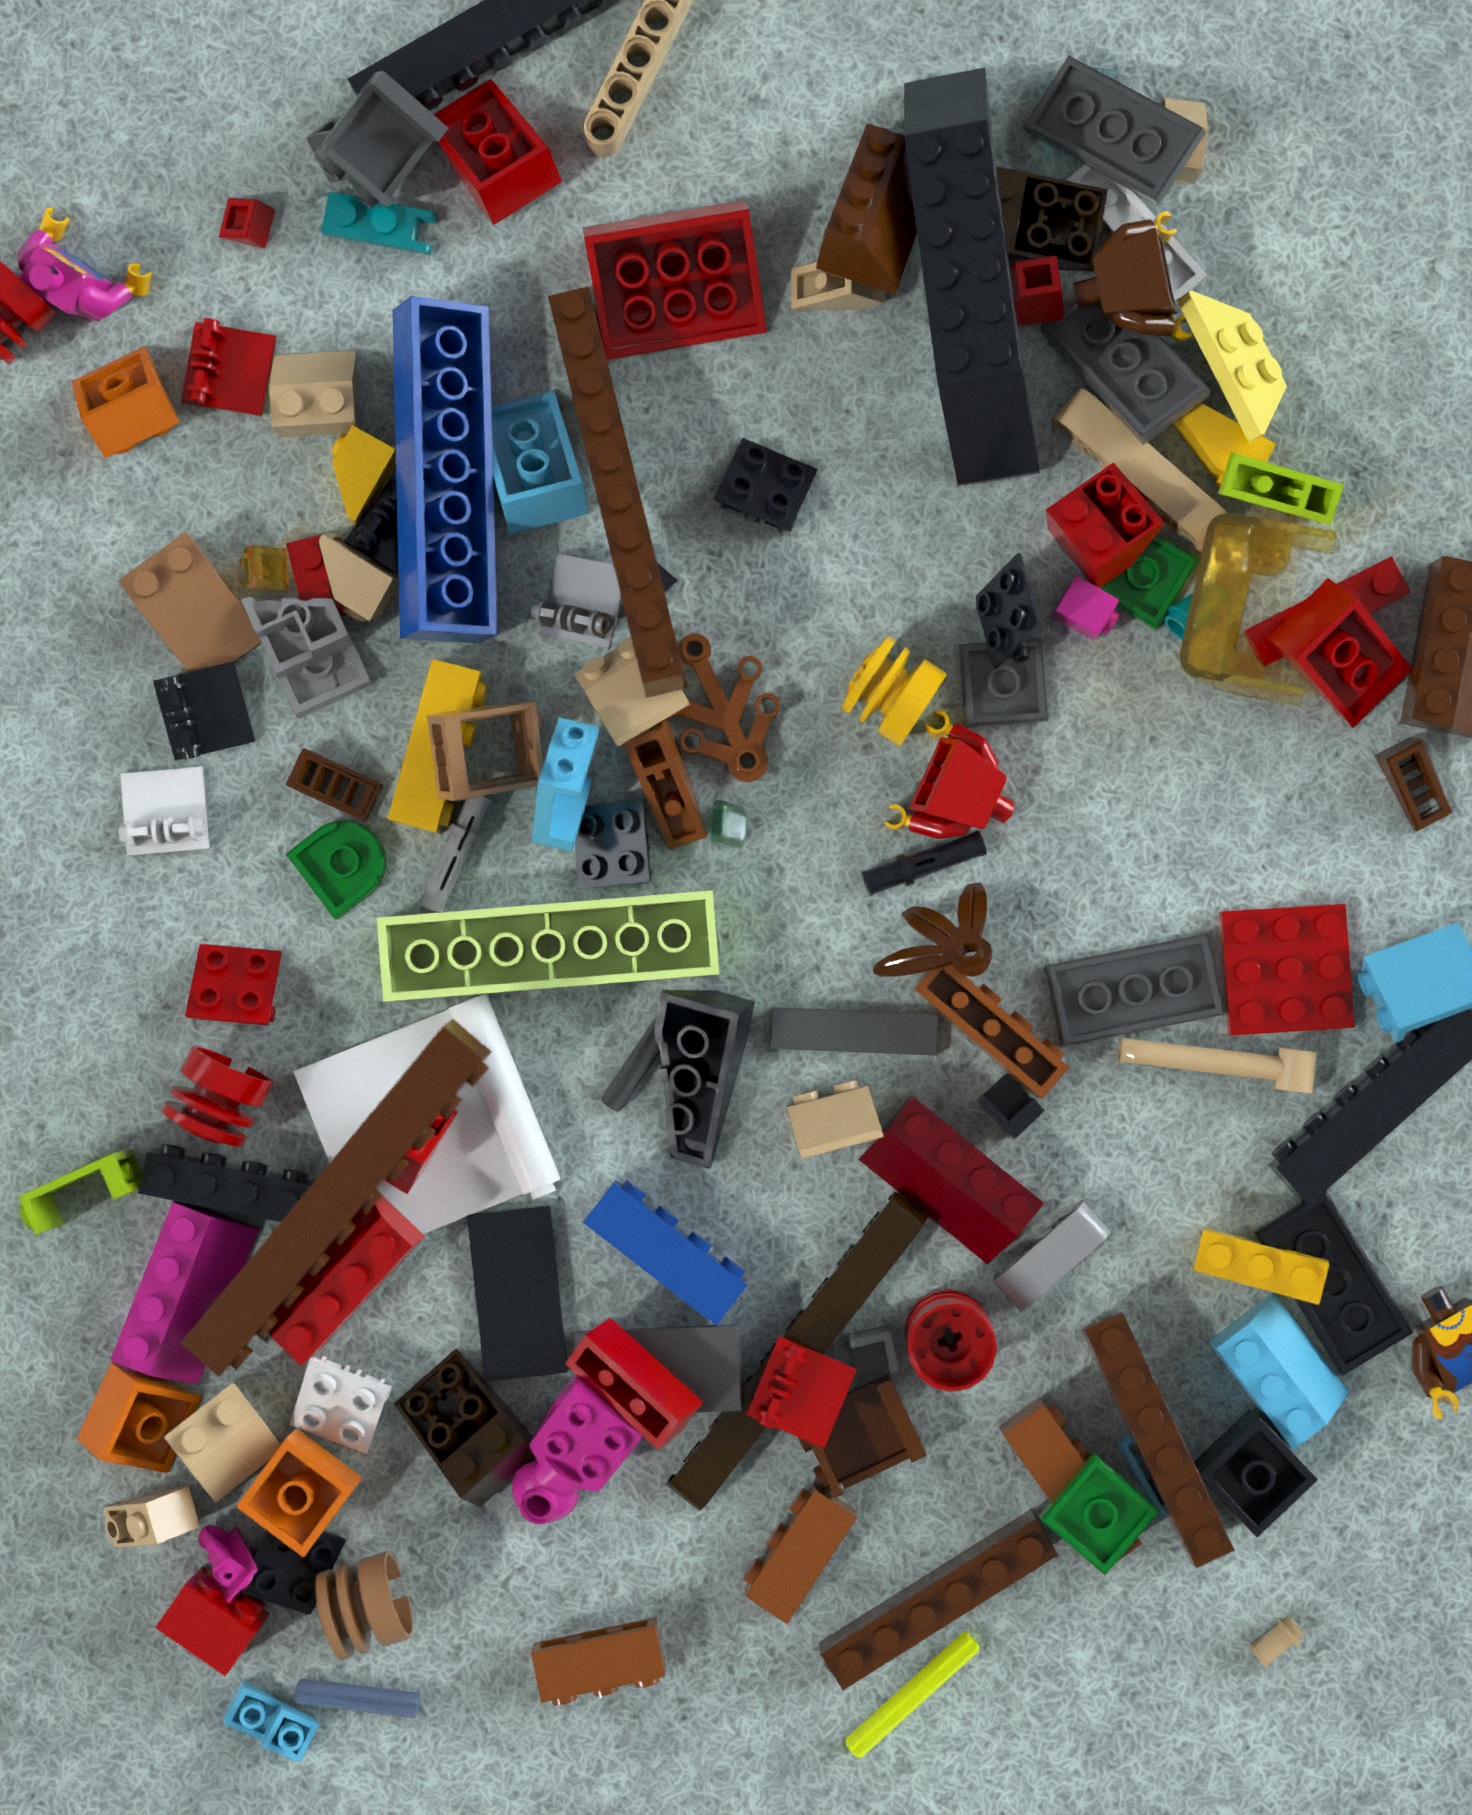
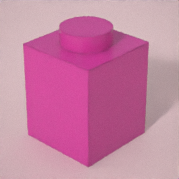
M1076 575L1051 617L1094 641L1100 632L1107 636L1116 623L1119 614L1113 610L1119 600Z

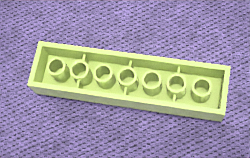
M713 890L377 918L383 1002L720 975Z

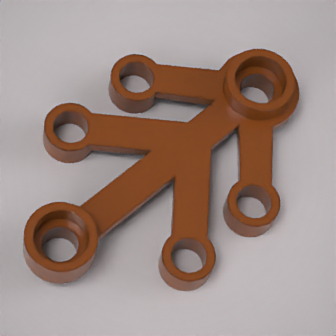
M696 633L685 636L678 646L681 661L686 666L695 669L713 709L689 701L690 705L670 717L677 718L682 716L722 730L731 747L705 739L702 732L697 729H688L681 735V748L690 755L700 753L725 762L728 765L729 772L735 779L741 782H754L765 774L768 767V756L762 744L771 719L779 712V700L770 693H764L757 698L755 702L757 716L746 740L739 722L753 683L761 676V662L753 656L743 657L737 665L738 679L728 702L709 662L711 656L709 641L703 635ZM699 643L703 648L702 653L697 657L690 656L686 651L689 644ZM747 662H752L757 666L758 671L753 676H746L741 670L742 666ZM765 699L772 700L775 704V710L769 714L763 713L759 708L761 701ZM694 734L700 738L701 743L696 749L686 747L685 739L688 735ZM744 754H751L755 757L756 763L750 769L743 768L740 765V758Z

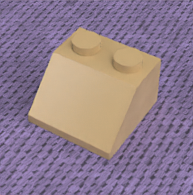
M356 350L274 355L269 383L271 427L279 437L348 433L352 425L361 430Z
M631 637L622 641L618 648L603 657L589 660L582 669L574 673L617 747L690 705L682 689L646 698Z
M857 1079L833 1085V1094L818 1097L817 1090L793 1096L794 1104L787 1105L786 1107L801 1159L883 1137L867 1085L858 1086Z
M234 1382L164 1436L215 1503L269 1461L281 1445Z

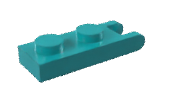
M329 192L321 232L325 236L431 255L432 246L427 243L418 242L417 238L420 222L437 224L438 214L429 210L392 203L388 208H379L375 205L371 209L355 196Z

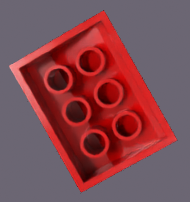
M745 200L583 227L606 360L767 333L751 219Z

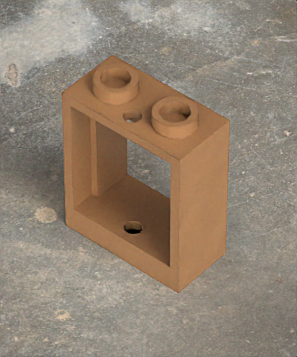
M518 700L427 715L438 798L457 801L538 786L546 755L541 748L540 732L543 724L541 714L536 708V702ZM511 715L518 774L468 782L460 723Z

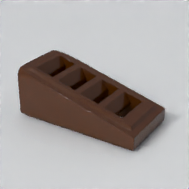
M1409 737L1375 755L1383 774L1414 831H1419L1453 813L1421 739ZM1410 755L1412 756V761L1400 767L1398 766L1397 762ZM1419 769L1420 776L1405 782L1404 775ZM1427 784L1428 791L1412 798L1411 791ZM1434 798L1439 809L1425 815L1434 808L1432 807L1419 814L1416 807Z
M305 748L301 750L286 782V786L364 822L367 821L383 784ZM315 762L319 765L310 785L307 786L303 782L312 763ZM330 769L335 772L324 794L319 789ZM344 776L350 778V781L341 801L335 799V796ZM361 783L366 788L357 807L354 808L350 806V803Z

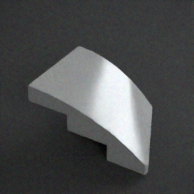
M246 597L241 599L251 624L298 719L373 684L333 599L312 598L308 601H300L297 598L256 600L253 597Z

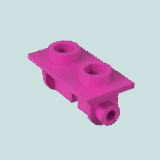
M207 1525L199 1533L198 1542L203 1549L209 1552L207 1558L212 1567L214 1579L219 1583L225 1600L230 1602L239 1591L249 1585L258 1569L239 1528L235 1526L227 1533L218 1526Z

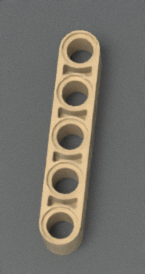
M644 0L585 118L584 133L586 144L590 152L595 156L602 158L610 157L621 148L693 0ZM657 19L667 23L665 28L657 31L650 29L647 25ZM639 55L645 56L650 60L643 67H635L629 63L633 57ZM622 91L632 96L629 101L622 104L611 100L614 94ZM600 128H609L614 132L607 140H598L593 137L594 132Z
M1078 388L1051 418L1052 425L1056 429L1061 427L1071 436L1069 440L1087 456L1091 453L1102 463L1099 467L1104 469L1114 462L1147 503L1164 517L1162 519L1163 522L1180 537L1183 534L1194 543L1193 548L1195 550L1203 552L1230 521L1229 514L1214 499L1148 442L1142 445L1110 409L1085 389Z

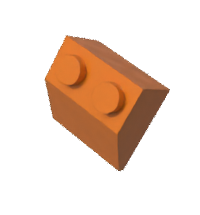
M146 346L71 381L80 418L105 459L114 454H124L130 451L137 443L151 436L164 435L174 425L180 423L175 406Z
M111 1362L77 1440L101 1461L169 1473L177 1453L164 1436L197 1411L202 1396L163 1378L149 1376Z
M296 1428L283 1441L236 1507L304 1558L363 1477Z

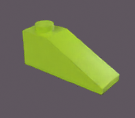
M1231 452L1218 494L1331 525L1344 484Z

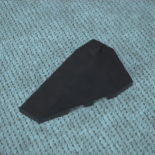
M663 990L661 992L654 1035L655 1043L659 1045L662 1067L659 1069L660 1081L664 1082L667 1108L664 1111L671 1158L707 1169L712 1167L748 1040L755 1001L716 990Z

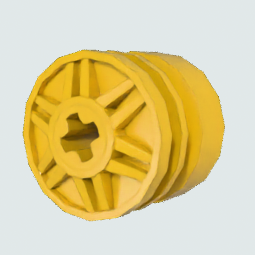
M888 635L879 646L868 653L848 684L845 701L841 706V710L850 714L858 701L862 700L867 706L858 721L865 723L876 711H879L883 714V718L877 733L900 747L947 676V673L926 659L920 662L912 672H909L904 667L911 650L905 647L896 661H892L888 658V655L893 649L896 640Z

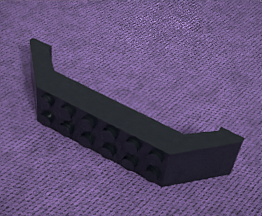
M984 67L904 83V137L937 385L957 485L963 486L1040 474L1035 433L1026 387L1001 202L986 69Z

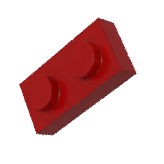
M322 534L286 543L299 600L308 601L312 598L333 599L340 615H347L343 611L345 606L336 601L332 593L319 545Z

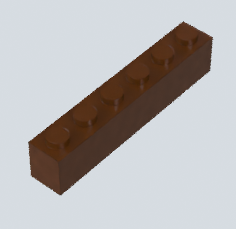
M1118 1312L1081 1329L1190 1564L1198 1568L1235 1551L1123 1312Z
M1030 1509L819 1642L820 1654L841 1689L845 1690L1058 1556V1553Z

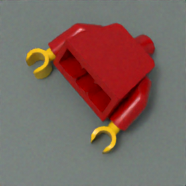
M934 711L933 715L942 719L945 725L941 729H933L930 725L925 724L927 734L935 739L940 738L908 808L915 812L913 815H910L902 806L892 804L888 808L900 810L902 820L896 825L884 822V824L894 830L907 826L910 832L936 839L966 835L972 827L983 830L990 817L1005 823L1011 817L1015 804L1014 801L1000 795L1007 779L1006 775L998 769V759L987 739L958 723L954 726L951 725L949 717L944 711Z

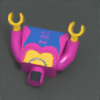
M53 207L45 210L39 230H35L18 250L17 263L22 271L19 278L35 293L62 311L99 322L101 318L109 316L128 302L132 295L145 296L149 292L152 272H148L146 275H139L141 267L139 263L128 265L125 283H114L57 244L52 243V241H60L69 222V217L60 222L53 220Z

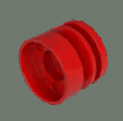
M0 261V359L10 365L16 357L2 345L8 337L24 350L28 345L16 330L21 323L31 330L40 333L57 313Z
M191 1046L180 1071L185 1077L194 1082L195 1085L193 1088L173 1086L170 1091L171 1094L186 1104L165 1101L161 1110L162 1113L180 1125L182 1129L199 1138L213 1143H224L239 1148L243 1147L247 1136L232 1126V1124L244 1128H252L254 1120L240 1110L242 1104L262 1107L273 1081L250 1067L247 1068L245 1074L230 1068L229 1066L233 1059L200 1046Z
M953 1289L932 1291L919 1299L908 1313L904 1333L910 1363L919 1378L930 1386L949 1392L967 1390L981 1382L992 1369L997 1353L995 1332L980 1302L969 1294ZM950 1327L953 1333H956L954 1334L955 1342L947 1344L945 1338H942V1330Z

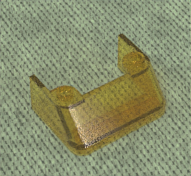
M1223 513L1213 518L1207 527L1180 650V664L1183 671L1191 678L1235 695L1301 707L1304 688L1264 681V669L1261 662L1252 655L1235 652L1252 573L1264 576H1273L1280 573L1289 562L1292 547L1334 554L1338 531L1234 513Z

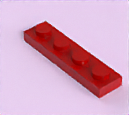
M1392 556L1337 583L1355 596L1369 614L1411 593ZM1304 601L1244 631L1262 668L1283 658L1269 641L1268 637Z

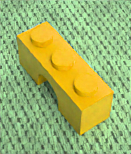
M1204 1227L1193 1271L1319 1305L1329 1262L1322 1258L1288 1249L1283 1250L1249 1241L1244 1237Z

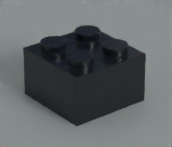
M1250 1409L1194 1461L1201 1479L1256 1538L1318 1481V1478L1273 1430Z

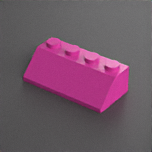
M178 1201L172 1202L110 1361L149 1376L199 1384L206 1365L180 1343L245 1266L260 1228L203 1206Z

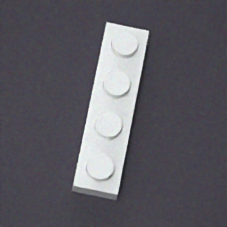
M1085 164L1067 179L1070 182L1108 189L1102 227L1110 236L1122 224L1146 219L1154 221L1156 218L1133 191ZM1172 236L1168 242L1163 244L1175 304H1177V299L1188 291L1193 290L1205 279L1207 274Z

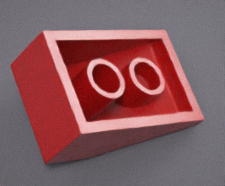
M491 78L433 114L448 127V130L436 144L475 203L493 225L562 183L548 146Z
M1329 578L1268 637L1269 641L1285 660L1352 728L1413 670L1360 601Z

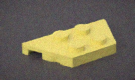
M1188 291L1178 298L1177 302L1248 442H1252L1265 434L1287 388L1282 378L1281 367L1272 358L1263 340L1260 326L1253 321L1249 313L1197 292Z

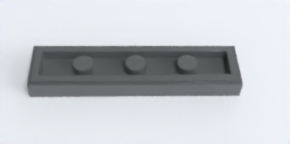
M772 1007L771 1049L937 1056L938 1014Z

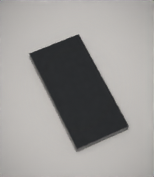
M1327 1190L1311 1205L1300 1203L1254 1231L1260 1244L1283 1250L1288 1249L1328 1260L1329 1267L1319 1305L1296 1298L1294 1300L1340 1375L1344 1376L1413 1333Z
M550 1205L467 1215L484 1381L568 1373V1366L565 1364L567 1362Z

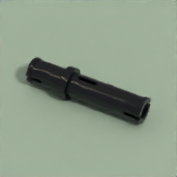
M979 830L972 834L938 844L906 857L903 853L896 855L895 861L868 871L864 870L861 874L869 896H872L875 893L904 884L906 887L914 884L915 879L948 869L979 856H985L987 851Z

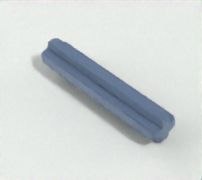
M300 1679L295 1690V1702L297 1704L407 1718L416 1717L420 1704V1696L416 1692L311 1679Z

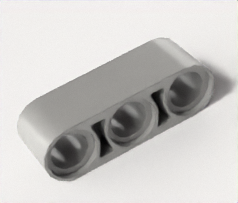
M1084 1200L1074 1204L1075 1210L1065 1219L1061 1216L1042 1233L1044 1237L1034 1246L1029 1244L1011 1260L1013 1264L1003 1273L998 1271L994 1275L992 1280L1019 1311L1025 1310L1036 1302L1110 1235L1111 1231Z

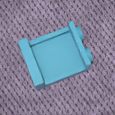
M561 717L558 718L538 780L531 842L569 852L573 851L593 778L587 777L586 774L599 735V728L597 726Z
M1458 922L1364 956L1361 973L1358 974V981L1365 996L1369 997L1372 995L1378 1008L1375 1010V1015L1381 1030L1384 1033L1390 1032L1393 1041L1397 1043L1404 1040L1405 1033L1468 1009L1472 1011V949Z

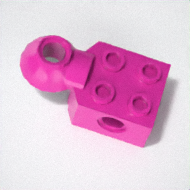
M574 1374L543 1415L529 1446L537 1461L523 1465L516 1471L512 1480V1497L522 1516L533 1524L542 1525L566 1517L574 1510L579 1500L578 1489L599 1492L643 1437L577 1374Z

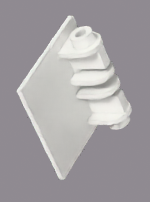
M203 766L120 773L124 825L119 826V838L121 842H126L127 856L210 849Z
M325 1356L322 1359L310 1358L289 1425L367 1454L384 1403L389 1397L392 1386L385 1384L386 1379L384 1378L380 1380L367 1374L365 1377H361L362 1370L360 1369L357 1370L356 1374L350 1373L351 1366L346 1365L344 1370H342L343 1365L329 1361Z

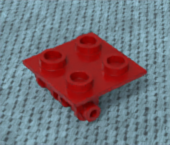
M204 318L203 323L195 322L181 403L262 417L277 336L220 326L218 320Z
M199 944L185 1018L269 1026V1022H274L276 1016V1006H273L282 951Z
M779 1336L746 1415L757 1419L758 1423L773 1429L776 1427L825 1448L857 1369Z

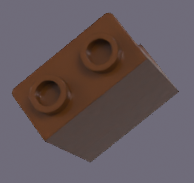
M889 1373L846 1394L825 1448L798 1437L805 1453L813 1450L819 1465L813 1467V1470L822 1490L825 1491L831 1488L835 1498L843 1495L842 1491L909 1458L913 1463L927 1456Z

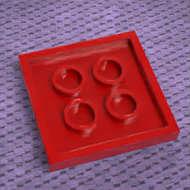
M1346 904L1220 912L1229 1036L1355 1028Z

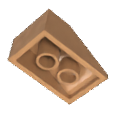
M186 531L118 580L143 616L188 672L232 661L235 663L261 644L243 604L197 541Z

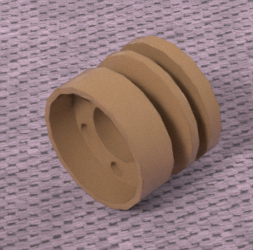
M389 1551L361 1559L358 1568L359 1580H357L352 1569L347 1564L339 1566L336 1574L331 1569H328L316 1575L315 1586L319 1619L333 1653L340 1660L351 1658L354 1655L355 1649L361 1654L367 1653L371 1648V1630L379 1644L383 1647L408 1640L413 1636V1619L408 1596L392 1600L388 1581L402 1576L393 1554Z

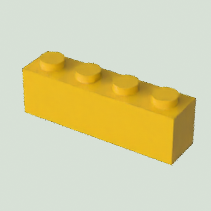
M436 659L431 660L388 815L390 821L436 834H441L442 826L449 827L453 819L455 804L449 802L450 800L440 799L437 795L427 715L483 706L488 692V684L482 683L484 676L480 671ZM471 721L460 723L463 749L464 747L471 748L476 736L477 724Z

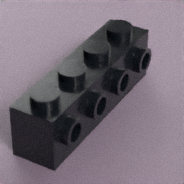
M161 1144L160 1150L156 1149L146 1152L138 1194L281 1222L314 1181L308 1180L309 1173L299 1170L284 1169L283 1174L268 1172V1165L244 1160L242 1166L226 1163L227 1157L223 1155L202 1152L201 1158L185 1155L186 1148Z

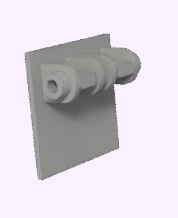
M557 554L547 601L542 600L540 603H535L531 609V617L541 625L539 634L611 649L622 602L614 564Z

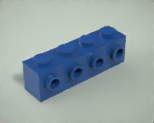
M626 1179L621 1184L615 1180L583 1223L717 1326L747 1287V1281L742 1278L745 1270L727 1256L721 1262L709 1252L712 1245L695 1231H692L688 1236L675 1225L679 1219L666 1208L659 1205L654 1210L645 1203L643 1198L646 1194L631 1181Z

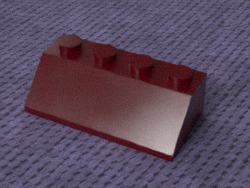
M911 1095L882 1129L883 1137L873 1140L858 1159L986 1264L990 1263L1019 1236L1044 1205V1202Z

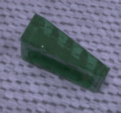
M715 800L713 802L710 838L713 847L743 848L747 817L746 810L743 807L722 800Z

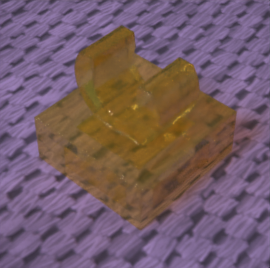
M258 545L243 548L244 557L240 559V565H244L245 580L241 581L242 587L269 592L289 590L286 549Z

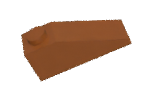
M666 718L625 742L624 747L668 850L706 838L707 831L679 745Z

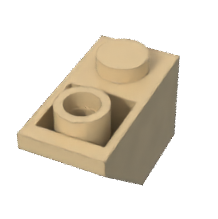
M189 1486L168 1488L103 1507L106 1516V1533L113 1541L114 1548L157 1545L200 1527Z

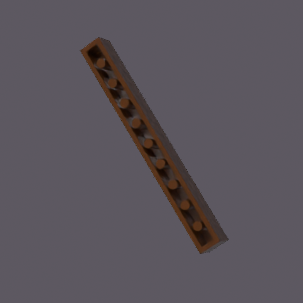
M589 287L550 295L548 299L646 698L687 688L684 669Z
M454 1019L447 1022L180 1344L217 1376H220L230 1366L237 1370L253 1352L247 1346L256 1335L263 1339L279 1321L273 1315L282 1304L288 1309L305 1290L299 1283L307 1273L315 1277L330 1260V1257L325 1252L333 1242L341 1246L356 1229L357 1226L351 1221L361 1210L367 1215L383 1195L378 1191V1188L383 1182L388 1179L393 1183L406 1169L409 1163L404 1157L413 1147L420 1151L436 1133L430 1126L438 1116L441 1115L444 1119H447L463 1099L457 1094L463 1086L468 1083L471 1087H474L490 1067L484 1061L492 1051Z

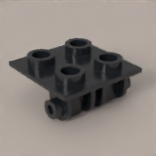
M742 438L714 499L722 504L721 508L723 509L727 507L739 513L744 511V518L746 519L751 514L756 516L755 522L758 524L763 519L765 524L777 528L778 532L782 533L783 530L791 533L797 519V514L818 469Z
M389 480L344 542L398 575L396 480Z
M1017 553L976 595V611L980 617L986 639V647L989 650L994 669H997L1008 658H1013L1015 663H1023L1029 660V653L1032 651V647L1028 638L1042 626L1021 553Z
M234 661L153 680L175 761L187 760L202 754L255 742Z
M645 799L586 806L575 841L579 890L627 884H648L652 882L651 875H653V871L650 869L649 850L651 848L648 845V838L650 837L649 833H647Z
M265 1529L252 1557L258 1571L253 1575L249 1585L238 1593L311 1615L317 1603L316 1575L319 1572L333 1569L347 1539L323 1531L303 1558Z

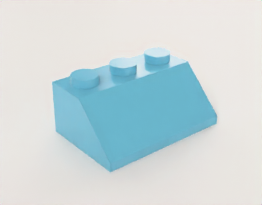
M1274 1292L1208 1341L1209 1345L1280 1439L1292 1450L1326 1426L1350 1393Z

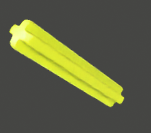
M962 1632L846 1737V1746L857 1758H862L973 1658L980 1650L976 1640L969 1633Z

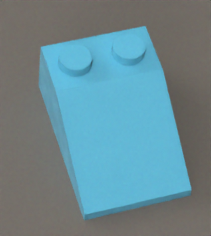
M555 391L491 406L493 479L509 535L589 514L583 482Z

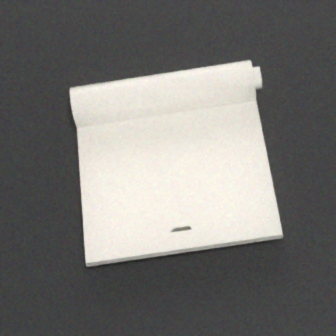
M487 994L477 996L448 1010L293 1071L330 1163L438 1031L451 1019L458 1022L492 1051L484 1061L490 1067L474 1087L466 1083L457 1095L463 1099L455 1109L458 1113L410 1192L406 1194L386 1181L378 1188V1191L422 1234L521 1194L530 1192L532 1199L539 1198L555 1191L554 1182L561 1179Z

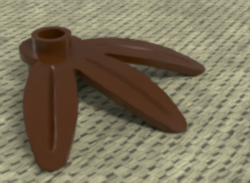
M982 883L967 884L962 891L957 911L959 927H956L941 913L926 907L912 906L904 911L902 915L910 927L937 945L914 946L892 953L875 964L873 973L881 977L905 976L942 968L950 964L965 976L974 977L984 973L992 960V949L990 944L981 937L988 909L987 895ZM969 952H976V953H975L974 955H972V956H966V955H965V954H967V953H969Z

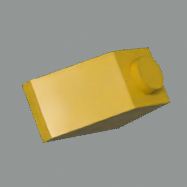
M352 425L347 434L342 433L337 438L332 449V455H334L332 464L347 517L356 526L380 494L396 466V449Z

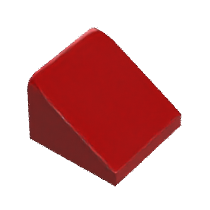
M228 198L218 237L265 249L275 209L258 199Z

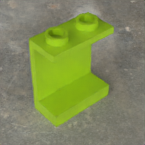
M132 1149L112 1153L18 1196L22 1204L19 1206V1214L28 1229H33L35 1235L65 1225L52 1194L99 1172L102 1173L113 1200L137 1192L140 1186L142 1171Z

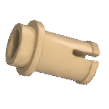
M1289 1615L1283 1620L1280 1617L1277 1618L1278 1624L1249 1645L1254 1655L1265 1668L1270 1666V1663L1294 1644L1299 1647L1301 1645L1299 1641L1305 1637L1304 1633Z

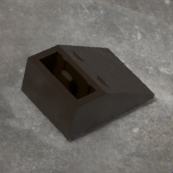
M997 166L1010 266L1015 262L1057 256L1059 270L1093 272V256L1098 250L1108 189Z
M457 1348L394 1403L460 1499L479 1507L483 1506L511 1481L518 1469L536 1458L529 1446L533 1436Z

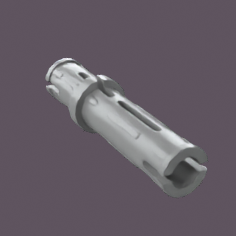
M483 796L465 799L455 824L450 823L447 831L451 833L422 899L418 904L437 913L444 912L443 909L459 877L473 842L478 843L480 835L477 833L492 800Z

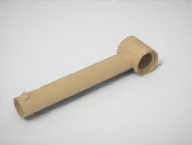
M1120 1038L1118 1062L1273 1080L1275 1081L1274 1089L1313 1093L1317 1052L1279 1048L1278 1056Z

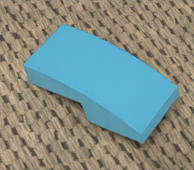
M243 1680L223 1717L224 1725L260 1739L263 1748L299 1763L319 1727V1721Z

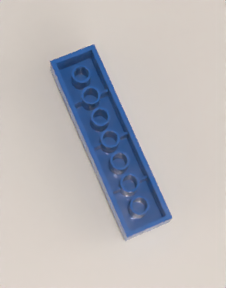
M410 296L392 310L400 639L480 643L497 635L489 306Z

